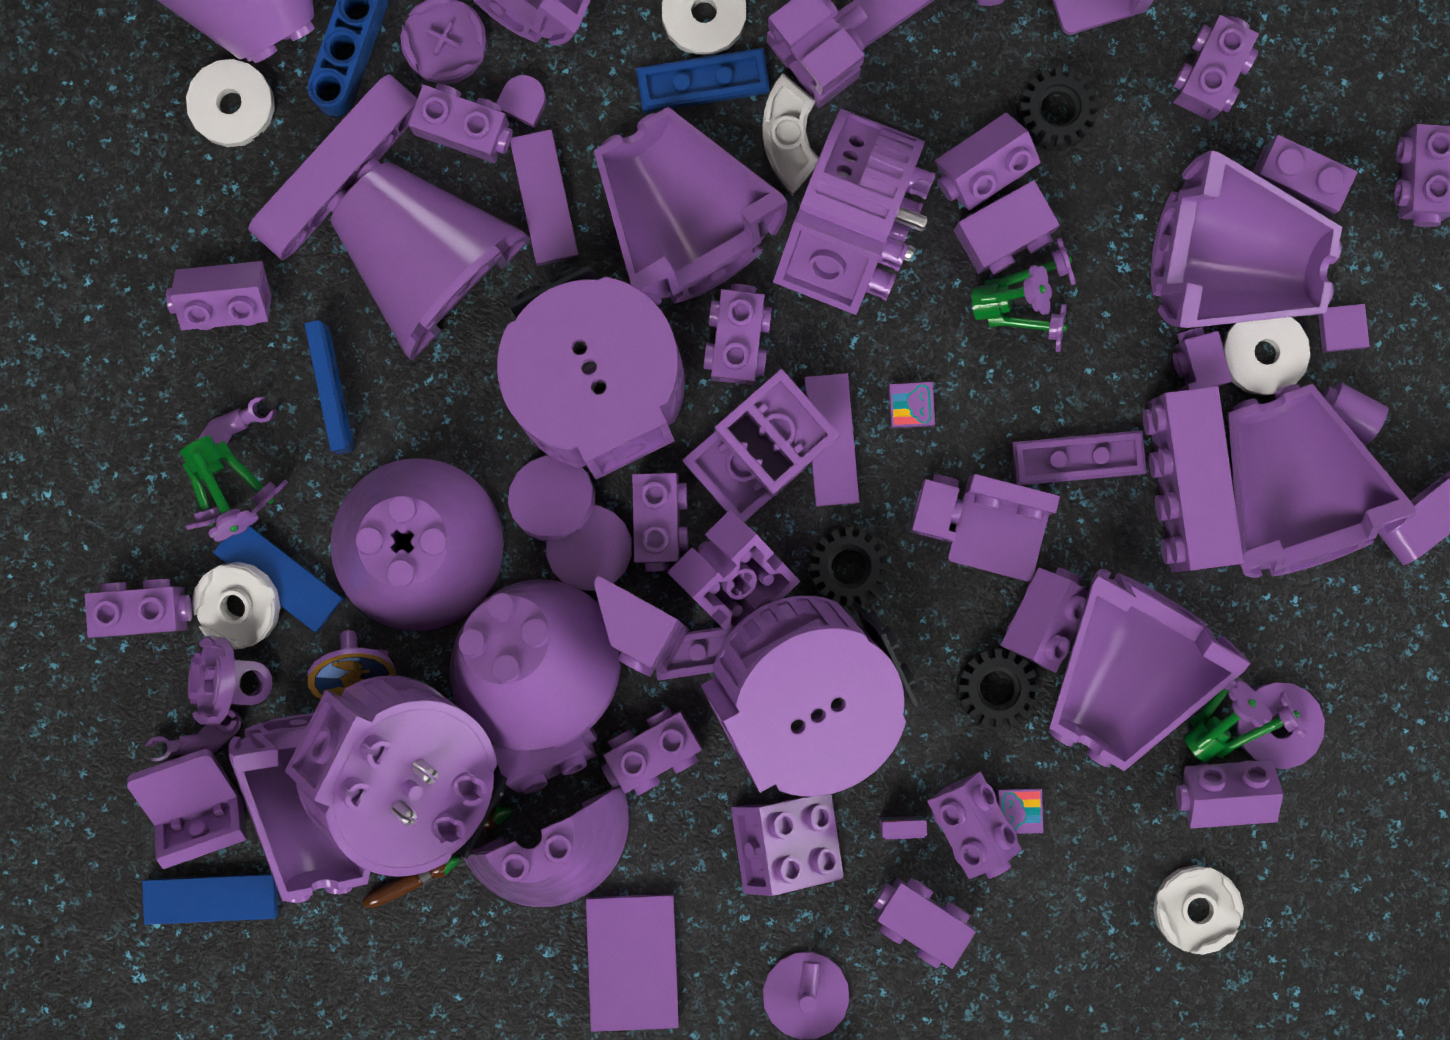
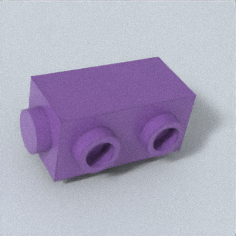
M1219 15L1210 27L1204 24L1192 45V49L1198 51L1192 64L1184 63L1173 84V87L1179 89L1173 103L1210 121L1222 110L1228 113L1240 91L1239 88L1234 86L1240 72L1247 74L1259 51L1254 49L1253 45L1259 33L1250 30L1247 22L1234 16L1224 17Z
M437 84L435 89L422 85L408 123L415 136L494 164L499 153L505 154L507 152L513 129L508 128L510 123L506 114L501 112L502 107L483 98H478L476 103L460 98V91L444 84Z
M1004 113L935 160L942 176L937 180L940 189L948 200L952 202L957 199L969 211L987 201L992 195L1014 180L1021 178L1026 172L1041 163L1028 130L1007 113Z
M1416 124L1406 131L1403 137H1400L1397 144L1396 160L1398 163H1401V180H1398L1395 186L1394 202L1396 206H1399V219H1413V225L1419 227H1435L1441 225V221L1450 217V126Z
M262 261L175 270L172 288H167L166 290L168 310L170 314H176L181 330H209L221 326H250L261 322H268L272 295Z
M732 284L730 290L721 289L720 301H711L709 326L717 327L715 344L706 343L704 369L712 370L711 381L754 386L755 375L764 376L767 350L758 349L760 332L769 333L772 307L763 306L765 294H757V288L754 286Z
M677 473L632 474L634 563L645 564V572L669 571L671 563H677L681 559L680 553L688 552V527H680L679 514L680 509H687V483H679Z
M1039 567L1033 580L1027 586L1025 596L1013 620L1009 623L1006 635L1000 646L1056 673L1062 660L1069 652L1070 643L1079 627L1089 593L1088 590L1080 586L1082 578L1058 567L1056 573Z
M170 579L143 581V589L127 590L126 582L99 584V593L85 594L87 638L186 631L187 621L192 619L190 596L185 595L184 587H170Z
M668 707L648 718L646 722L649 728L634 736L631 729L608 741L611 750L603 755L607 763L603 764L601 768L613 789L621 786L624 794L634 789L637 795H640L661 783L657 775L670 768H673L677 774L699 761L695 754L702 750V746L681 710L672 714Z
M593 726L575 740L557 748L553 746L545 749L530 750V752H520L503 748L496 744L492 745L499 769L508 778L505 783L506 786L518 793L523 792L524 794L533 793L544 788L548 784V779L560 773L570 775L582 770L587 766V760L597 756L592 742L597 740Z
M1273 760L1185 766L1182 785L1176 786V802L1178 810L1186 812L1190 829L1278 822L1283 791Z
M981 772L947 785L927 801L932 809L935 822L942 828L953 849L956 861L962 866L968 879L984 873L990 879L1011 868L1009 861L1022 849L1018 843L1014 828L1007 822L997 804L995 792L986 783Z
M898 877L892 886L886 883L879 891L873 903V906L878 908L874 915L877 921L881 923L878 930L898 944H901L905 938L919 947L915 954L933 967L938 968L943 963L953 969L976 933L972 925L967 923L971 915L949 901L945 908L930 899L934 892L912 877L908 883H905Z

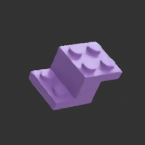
M780 369L716 425L715 432L685 457L682 462L726 512L731 510L738 518L745 522L798 476L811 461L837 440L840 434L790 377Z

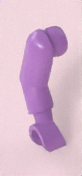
M266 396L254 398L248 404V408L244 410L238 408L208 422L198 439L211 435L215 444L222 441L228 444L232 435L247 429L250 423L254 421L263 423L274 419L277 410H272L267 417L261 416L257 411V405Z
M229 709L227 716L220 724L205 725L197 734L180 736L179 740L169 741L165 737H153L145 746L151 747L161 742L166 743V754L162 757L151 759V761L159 764L170 761L174 755L185 756L202 749L210 750L214 754L238 732L241 727V717L236 711Z

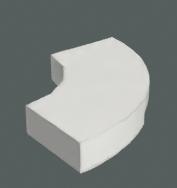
M782 73L772 88L766 102L762 136L765 154L771 170L781 185L793 196L814 172L819 159L810 148L806 134L807 118L816 100Z

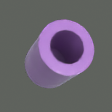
M1342 382L1337 384L1335 388L1328 386L1322 393L1323 397L1363 444L1368 445L1376 437L1387 418L1389 411L1387 406Z

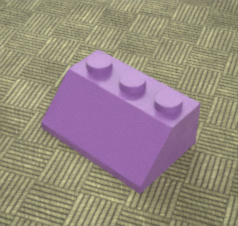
M597 576L593 584L609 642L612 647L621 651L617 660L651 677L654 670L664 675L690 629L671 615L606 579Z

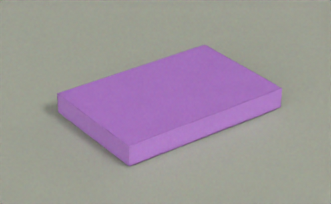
M674 894L587 897L586 915L591 1032L679 1028Z

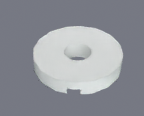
M746 0L662 1V23L666 33L680 50L691 54L692 52L694 54H702V56H714L724 52L740 38L746 22ZM700 3H709L716 9L717 13L712 21L701 23L693 18L692 10Z
M235 59L215 61L202 68L191 81L186 96L187 114L195 129L212 143L225 147L245 146L254 141L255 137L261 132L264 133L269 127L275 110L273 91L265 77L250 64ZM229 93L239 94L242 102L238 111L233 114L222 113L220 109L222 98Z
M1292 317L1233 323L1225 333L1222 343L1232 383L1242 391L1254 395H1274L1278 390L1286 386L1297 384L1305 374L1310 359L1309 339L1301 325ZM1265 341L1274 347L1276 356L1272 364H1262L1255 357L1254 350L1258 342Z
M242 562L221 564L203 575L194 589L192 601L194 616L197 615L198 621L201 624L199 628L206 637L217 636L226 638L230 641L233 650L253 646L268 637L278 623L281 607L277 589L268 575L256 566ZM230 595H236L243 601L245 612L242 617L235 616L229 611L227 599Z
M1199 865L1179 868L1166 877L1156 892L1153 909L1157 927L1167 941L1183 951L1201 955L1219 951L1233 941L1238 932L1237 928L1240 925V919L1242 920L1244 910L1240 892L1232 881L1211 867ZM1196 898H1205L1209 904V914L1202 921H1192L1187 912L1190 902Z

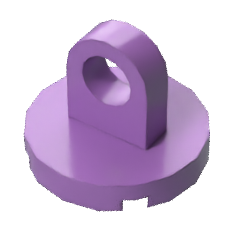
M208 636L199 642V645L204 648L202 653L195 652L194 657H192L188 676V699H190V704H197L198 711H194L192 715L198 723L206 725L220 724L227 716L231 704L254 705L259 704L271 693L273 681L272 675L266 666L255 661L235 660L230 641L224 637ZM252 670L258 678V685L253 693L245 695L240 688V679L244 673Z

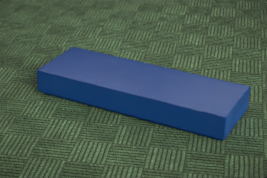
M763 48L636 68L643 114L661 111L667 107L675 109L770 93Z
M320 320L304 323L330 451L338 455L353 452L355 448L330 327Z
M251 525L247 526L244 532L223 540L213 552L225 563L242 562L254 565L267 574L277 589L280 606L315 633L322 629L345 599Z
M272 873L155 878L142 881L144 925L276 919L278 917V892Z

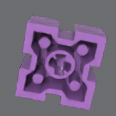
M791 0L768 17V29L770 31L767 32V43L786 68H790L798 78V83L804 91L816 100L815 105L819 109L860 77V66L863 64L865 57L862 51L865 49V46L854 29L867 20V15L857 5L835 21L833 18L838 15V11L831 0Z
M731 510L705 534L710 542L701 543L698 547V552L691 548L667 572L728 634L749 614L766 605L769 601L773 602L783 599L800 582L788 567L774 555V552Z

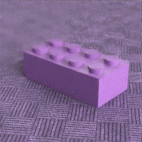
M1219 386L1164 393L1148 401V409L1143 410V426L1146 435H1152L1154 452L1149 453V468L1152 478H1158L1160 495L1155 496V511L1158 520L1164 521L1166 538L1161 539V553L1164 563L1170 564L1171 572L1244 564Z

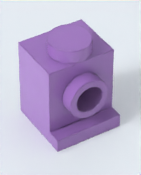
M1203 327L1177 334L1179 343L1175 345L1177 352L1173 353V364L1178 377H1184L1186 383L1185 386L1178 389L1179 391L1214 386L1220 387L1232 382L1219 331L1205 334Z
M934 474L933 481L925 479L921 482L908 532L949 543L955 541L957 533L949 531L950 524H958L964 500L957 498L960 489L958 488L959 480Z

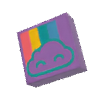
M933 382L889 384L891 429L935 426Z
M1041 788L996 789L997 804L1007 822L1014 828L1016 834L1043 833Z
M923 816L879 818V832L885 840L925 838L927 836V823Z

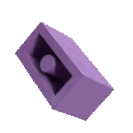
M1277 135L1264 146L1253 170L1254 174L1327 218L1340 211L1358 172L1280 135Z
M1035 180L959 221L954 228V232L978 275L988 269L995 275L1014 264L1016 261L1013 255L1027 248L1030 254L1052 243L1053 239L1050 235L1057 230L1060 224Z

